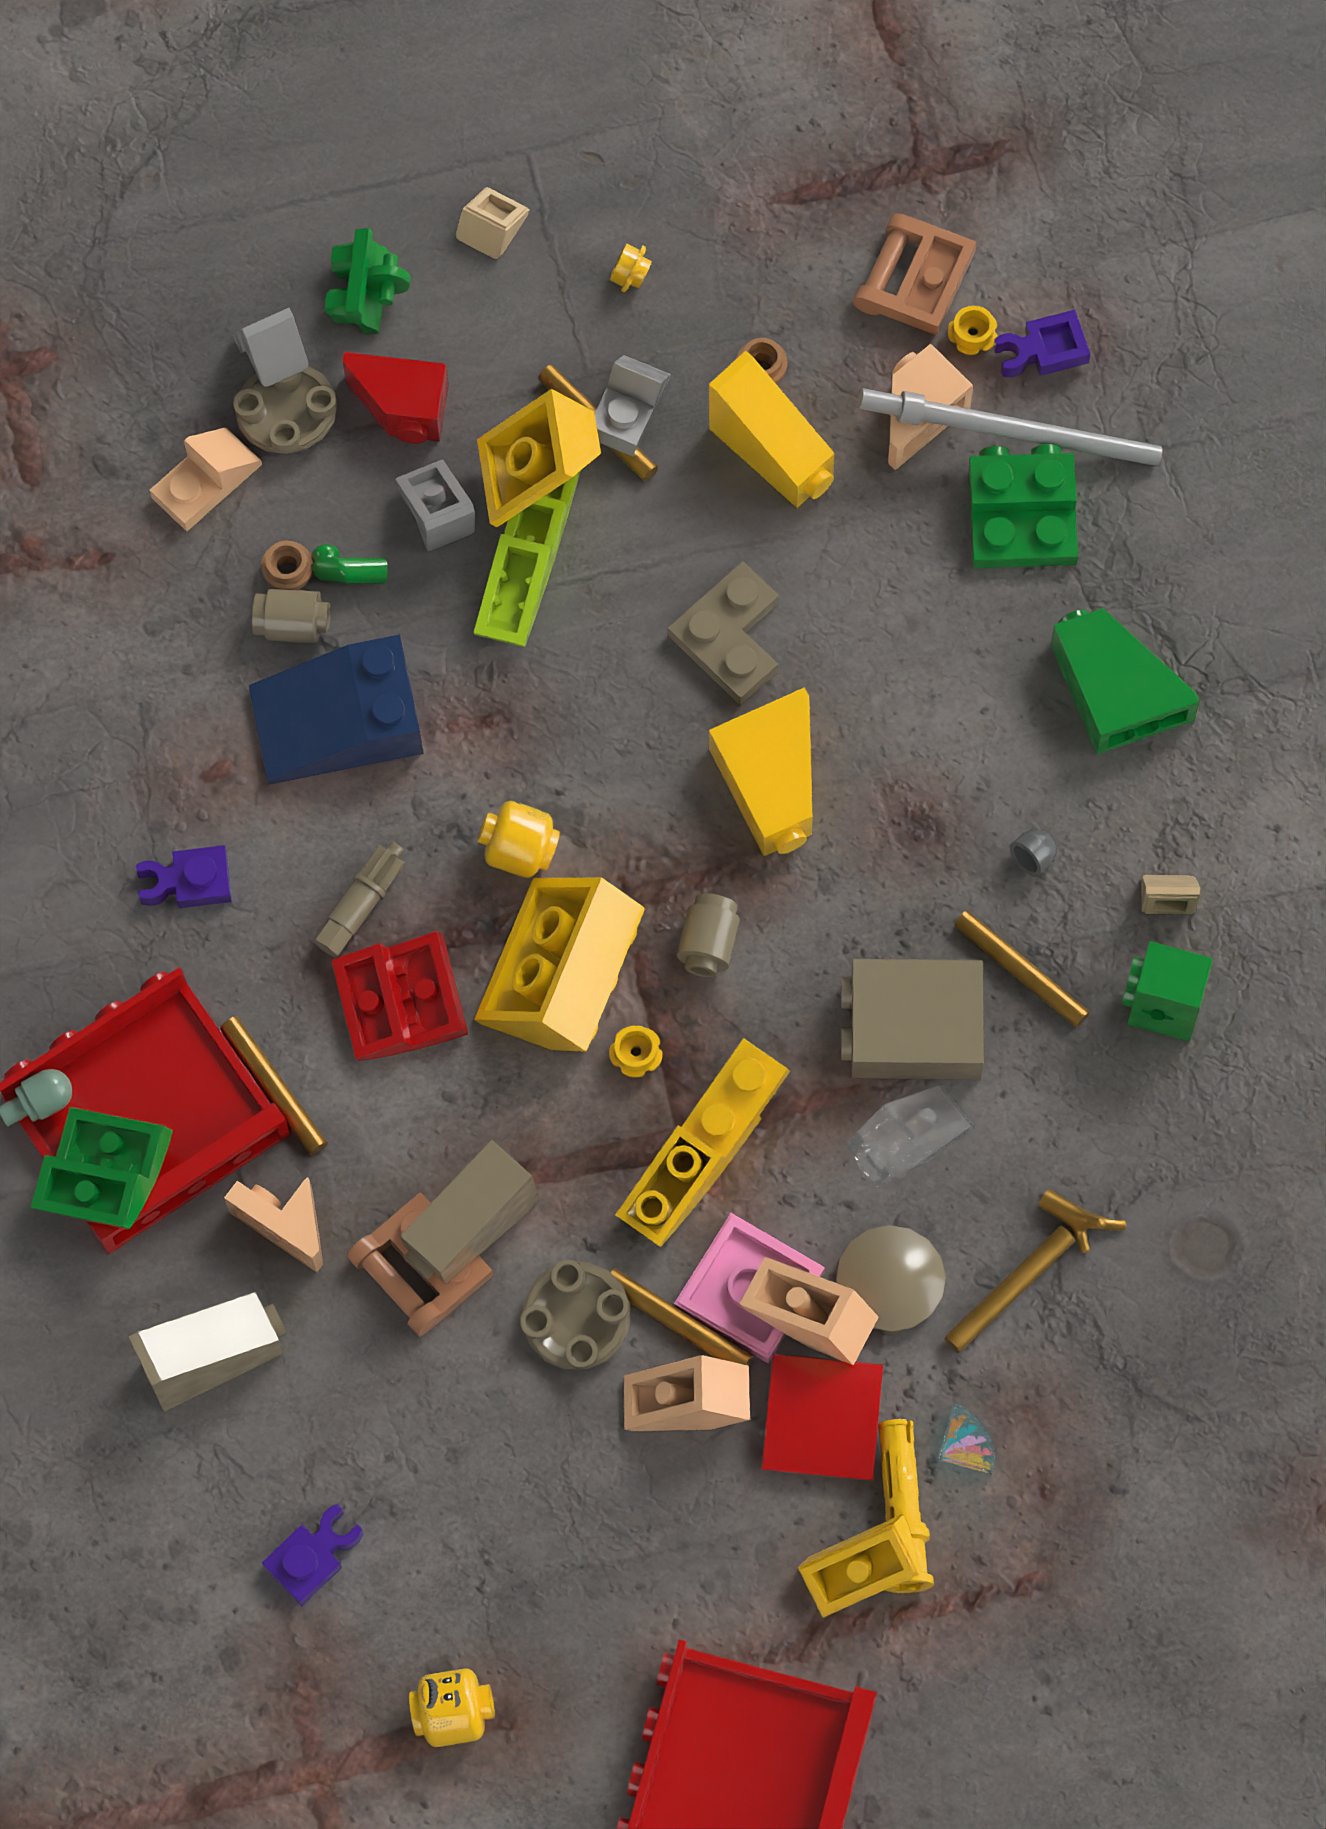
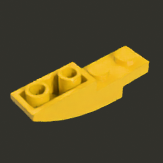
M743 1038L682 1127L679 1125L676 1127L615 1215L661 1247L696 1207L762 1119L759 1115L785 1080L790 1070Z

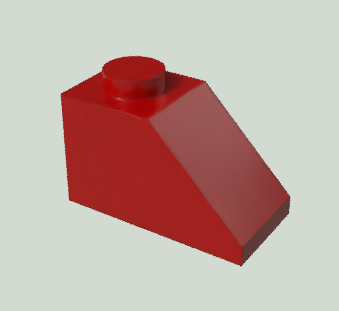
M344 352L342 362L346 384L389 436H396L401 441L412 444H421L426 442V440L440 442L449 389L447 366L445 363Z

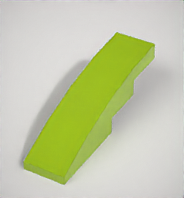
M581 471L508 520L505 533L500 535L475 625L474 635L525 648L555 561Z

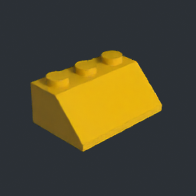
M602 877L533 878L474 1020L481 1025L550 1050L587 1052L591 1040L597 1033L598 1022L609 995L617 984L618 973L627 951L637 935V927L645 908Z

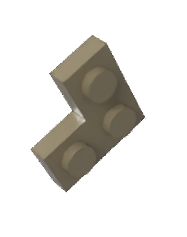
M742 561L668 627V637L741 706L778 673V663L747 632L779 604V595Z

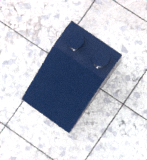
M400 634L348 644L249 685L268 785L424 754Z

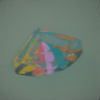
M953 1403L938 1460L992 1475L995 1451L987 1430L974 1413Z

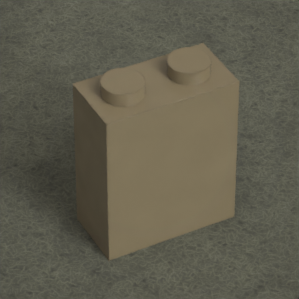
M853 959L851 977H841V1009H851V1028H841V1060L851 1061V1078L981 1080L984 1065L983 960Z

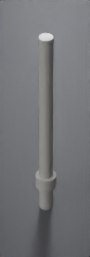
M862 388L858 397V409L896 416L897 422L919 425L921 421L1038 444H1053L1064 449L1152 466H1158L1162 458V446L927 401L923 394L902 391L901 395Z

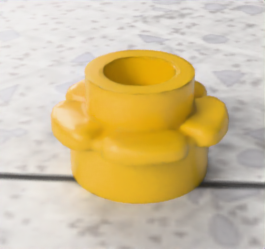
M626 243L609 278V281L622 286V292H626L630 285L638 289L640 288L652 262L643 257L646 247L642 245L638 249Z
M975 305L962 308L956 314L954 321L949 323L948 338L951 342L957 344L956 347L961 353L976 355L980 350L988 351L994 346V339L998 337L995 332L997 322L987 309ZM970 329H976L978 333L976 335H970L968 331Z
M643 1026L625 1027L616 1034L615 1042L609 1048L610 1060L614 1066L621 1068V1072L624 1075L632 1078L642 1077L646 1071H654L661 1063L662 1051L658 1047L660 1039L649 1028ZM633 1048H639L641 1050V1054L639 1056H633L631 1054V1050Z

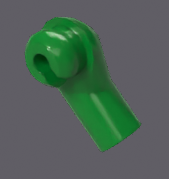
M330 544L320 545L312 552L311 556L314 562L311 564L312 573L321 581L345 584H384L387 580L388 569L385 558L340 557L339 549Z

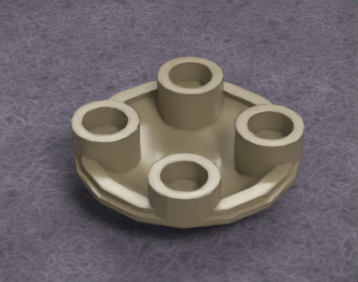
M309 366L305 370L268 387H264L260 383L257 374H254L236 394L233 401L239 429L249 442L265 451L283 454L306 450L322 440L334 424L338 407L333 386L322 373Z
M887 1225L868 1229L850 1242L839 1259L836 1283L854 1289L879 1318L873 1329L879 1330L885 1335L893 1336L902 1333L906 1329L914 1328L933 1314L942 1300L946 1276L941 1256L928 1239L912 1229Z
M563 1260L558 1262L553 1268L546 1270L531 1285L523 1304L521 1327L526 1334L530 1346L545 1362L565 1370H586L606 1362L622 1346L630 1328V1303L623 1285L608 1270L589 1262Z

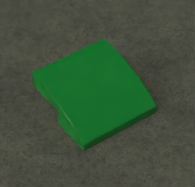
M70 1107L56 1157L44 1156L30 1208L130 1229L144 1207L156 1182L173 1130L163 1125Z

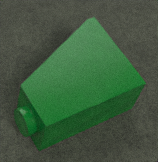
M1104 608L1089 613L1085 609L1076 610L1066 614L1057 624H1054L1050 645L1097 755L1195 721L1200 702L1196 692Z

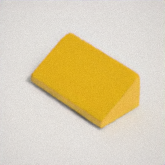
M903 1514L815 1553L798 1566L822 1617H826L921 1573L910 1530Z

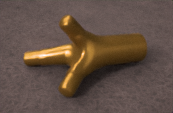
M1051 1189L1044 1193L1038 1205L1039 1208L1061 1220L1071 1229L1076 1237L1080 1253L1090 1251L1086 1233L1087 1229L1124 1231L1127 1226L1125 1220L1106 1218L1092 1213Z

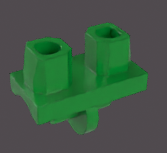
M370 228L355 229L354 242L332 247V271L339 279L349 278L348 288L330 289L326 293L325 311L335 323H355L365 335L379 334L383 305H392L394 294L408 291L411 282L410 274L405 269L398 267L399 257L396 254L390 253L386 247L376 243L372 239L373 231Z

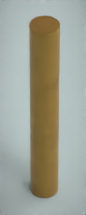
M550 364L541 371L538 380L549 390L553 389L595 413L597 407L554 365ZM609 447L644 482L650 480L658 471V466L639 448H637L634 456H630Z
M968 910L964 911L954 924L956 929L1073 1026L1078 1028L1090 1014L1087 1008Z
M238 1016L225 1021L221 1025L220 1030L272 1103H275L285 1117L287 1124L309 1155L313 1156L321 1152L328 1145V1142Z
M1059 1226L944 1337L946 1343L957 1353H960L1075 1242L1071 1233L1064 1227Z
M614 1268L610 1272L623 1285L631 1305L712 1357L749 1366L753 1358L752 1355L618 1269Z

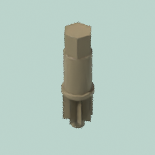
M391 842L386 849L378 845L361 871L354 875L352 878L353 883L328 916L327 922L313 940L322 951L336 958L350 938L354 937L378 901L384 899L386 896L385 892L405 864L404 861L399 859L404 849L397 843Z

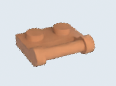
M901 213L892 214L885 228L888 234L866 284L858 287L852 303L857 309L866 314H881L938 335L976 251V241ZM914 242L919 244L897 295L885 292L906 243Z
M421 1192L372 1234L359 1240L346 1256L357 1269L364 1267L410 1318L407 1324L419 1337L434 1328L493 1277V1270L480 1256H477L446 1284L434 1273L428 1279L420 1275L438 1295L433 1301L426 1304L381 1255L390 1245L402 1257L409 1251L405 1248L400 1235L431 1204Z

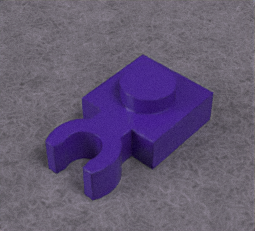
M1076 310L1026 322L1025 337L1013 333H1005L994 339L993 349L995 354L1002 353L1003 351H1012L1017 355L1013 360L1002 362L1001 373L1003 377L1018 376L1026 369L1027 365L1036 363L1039 375L1042 376L1088 364L1090 360V351Z
M225 845L172 851L173 866L164 867L159 862L149 860L136 865L139 878L155 877L158 879V884L154 888L138 891L140 902L143 905L153 906L160 904L168 895L176 894L179 908L232 902L228 856Z
M338 1504L331 1506L324 1512L320 1521V1530L314 1535L302 1524L262 1562L266 1571L301 1607L342 1568L341 1563L333 1554L337 1550L353 1548L363 1537V1530L358 1524L345 1535H338L332 1531L335 1521L344 1514L343 1509Z

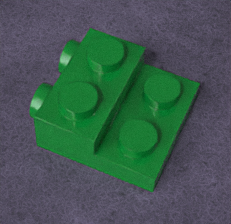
M1043 444L1032 448L1031 454L1010 455V450L1006 447L989 446L981 449L979 456H970L968 487L973 568L1077 565L1078 542L1075 510L1077 495L1074 453H1062L1061 447L1057 445Z

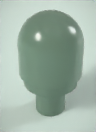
M55 1069L43 1070L22 1081L21 1086L15 1088L18 1097L1 1105L0 1115L7 1127L28 1115L33 1122L38 1119L43 1120L62 1110L70 1102L72 1097L71 1082L61 1071Z

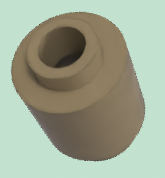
M269 589L267 594L256 593L252 611L253 634L265 636L266 641L317 644L320 633L328 634L330 603L321 601L319 591Z
M705 893L697 895L695 903L688 907L677 958L685 964V970L689 973L701 977H715L718 971H725L729 968L740 918L736 914L738 905L733 900L724 896Z

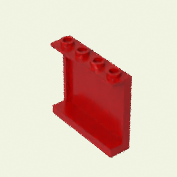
M180 967L169 974L166 971H162L153 975L140 987L141 992L124 1003L122 1001H115L108 1004L96 1014L93 1023L79 1032L70 1030L63 1033L50 1044L48 1052L32 1062L27 1059L15 1064L7 1070L3 1076L4 1080L0 1082V1094L4 1102L7 1103L18 1097L15 1088L21 1086L22 1081L43 1070L55 1069L61 1071L69 1078L72 1085V1097L66 1107L43 1120L38 1119L33 1122L28 1115L18 1121L43 1160L45 1155L56 1157L70 1107L163 1125L173 1130L156 1182L131 1228L124 1229L85 1220L108 1255L290 1136L285 1117L275 1103L271 1104L187 984L185 975Z
M680 1639L678 1640L675 1655L664 1653L656 1683L657 1686L665 1687L660 1709L649 1708L641 1739L651 1742L645 1764L634 1763L627 1789V1795L636 1798L631 1818L620 1817L616 1829H843L877 1692L855 1686L854 1692L700 1652L687 1648V1641Z

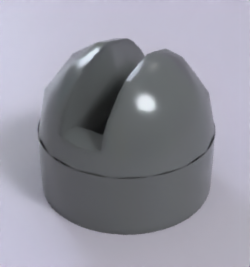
M1032 829L1020 835L1010 844V853L1016 864L1024 872L1037 877L1054 862L1057 846L1051 834L1044 830Z

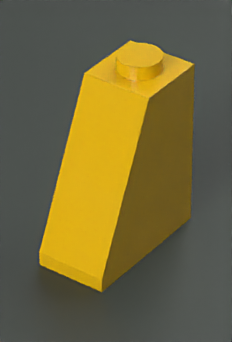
M745 350L709 383V429L788 501L798 508L809 497L817 499L829 488L834 480V452L753 356Z
M804 687L709 730V750L763 856L778 851L779 854L794 851L807 841L808 836L812 835L809 695Z

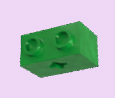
M1149 941L1145 959L1134 956L1121 1004L1132 1007L1127 1025L1190 1042L1213 958Z

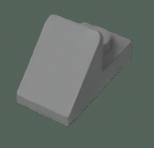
M290 308L244 327L233 334L240 353L247 352L260 383L264 387L275 384L308 367L307 356Z
M625 355L616 360L612 366L607 388L594 413L599 443L634 456L666 389L671 374Z
M443 459L395 478L401 497L416 519L427 551H432L474 533L475 510L473 504Z

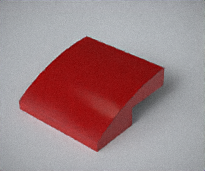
M438 931L389 948L378 943L331 960L355 1059L358 1061L393 1056L469 1035L445 939Z
M773 1353L762 1469L873 1480L883 1364L855 1361L854 1365L838 1359Z

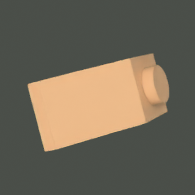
M929 344L918 354L915 352L907 354L893 369L891 394L901 395L902 391L925 395V400L971 408L973 385L932 344ZM890 415L888 464L894 470L898 469L948 426L921 421L919 425L897 422L896 416Z
M764 1257L739 1304L746 1311L806 1347L854 1365L879 1318L854 1289Z
M700 1355L624 1375V1430H712L750 1420L748 1365Z

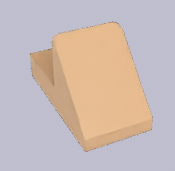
M226 427L187 437L184 440L187 457L150 489L152 499L186 531L190 530L262 465V461Z
M307 1177L282 1210L278 1209L281 1202L265 1188L255 1184L250 1190L239 1181H236L224 1197L229 1213L317 1273L323 1265L313 1191L309 1178Z

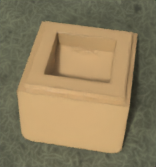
M486 187L462 209L456 238L494 259H498L527 218L530 209Z
M1143 875L1141 879L1142 912H1145V914L1195 913L1200 897V886L1196 878L1189 875Z

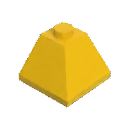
M550 389L477 439L490 524L498 527L571 479L601 454L594 411Z

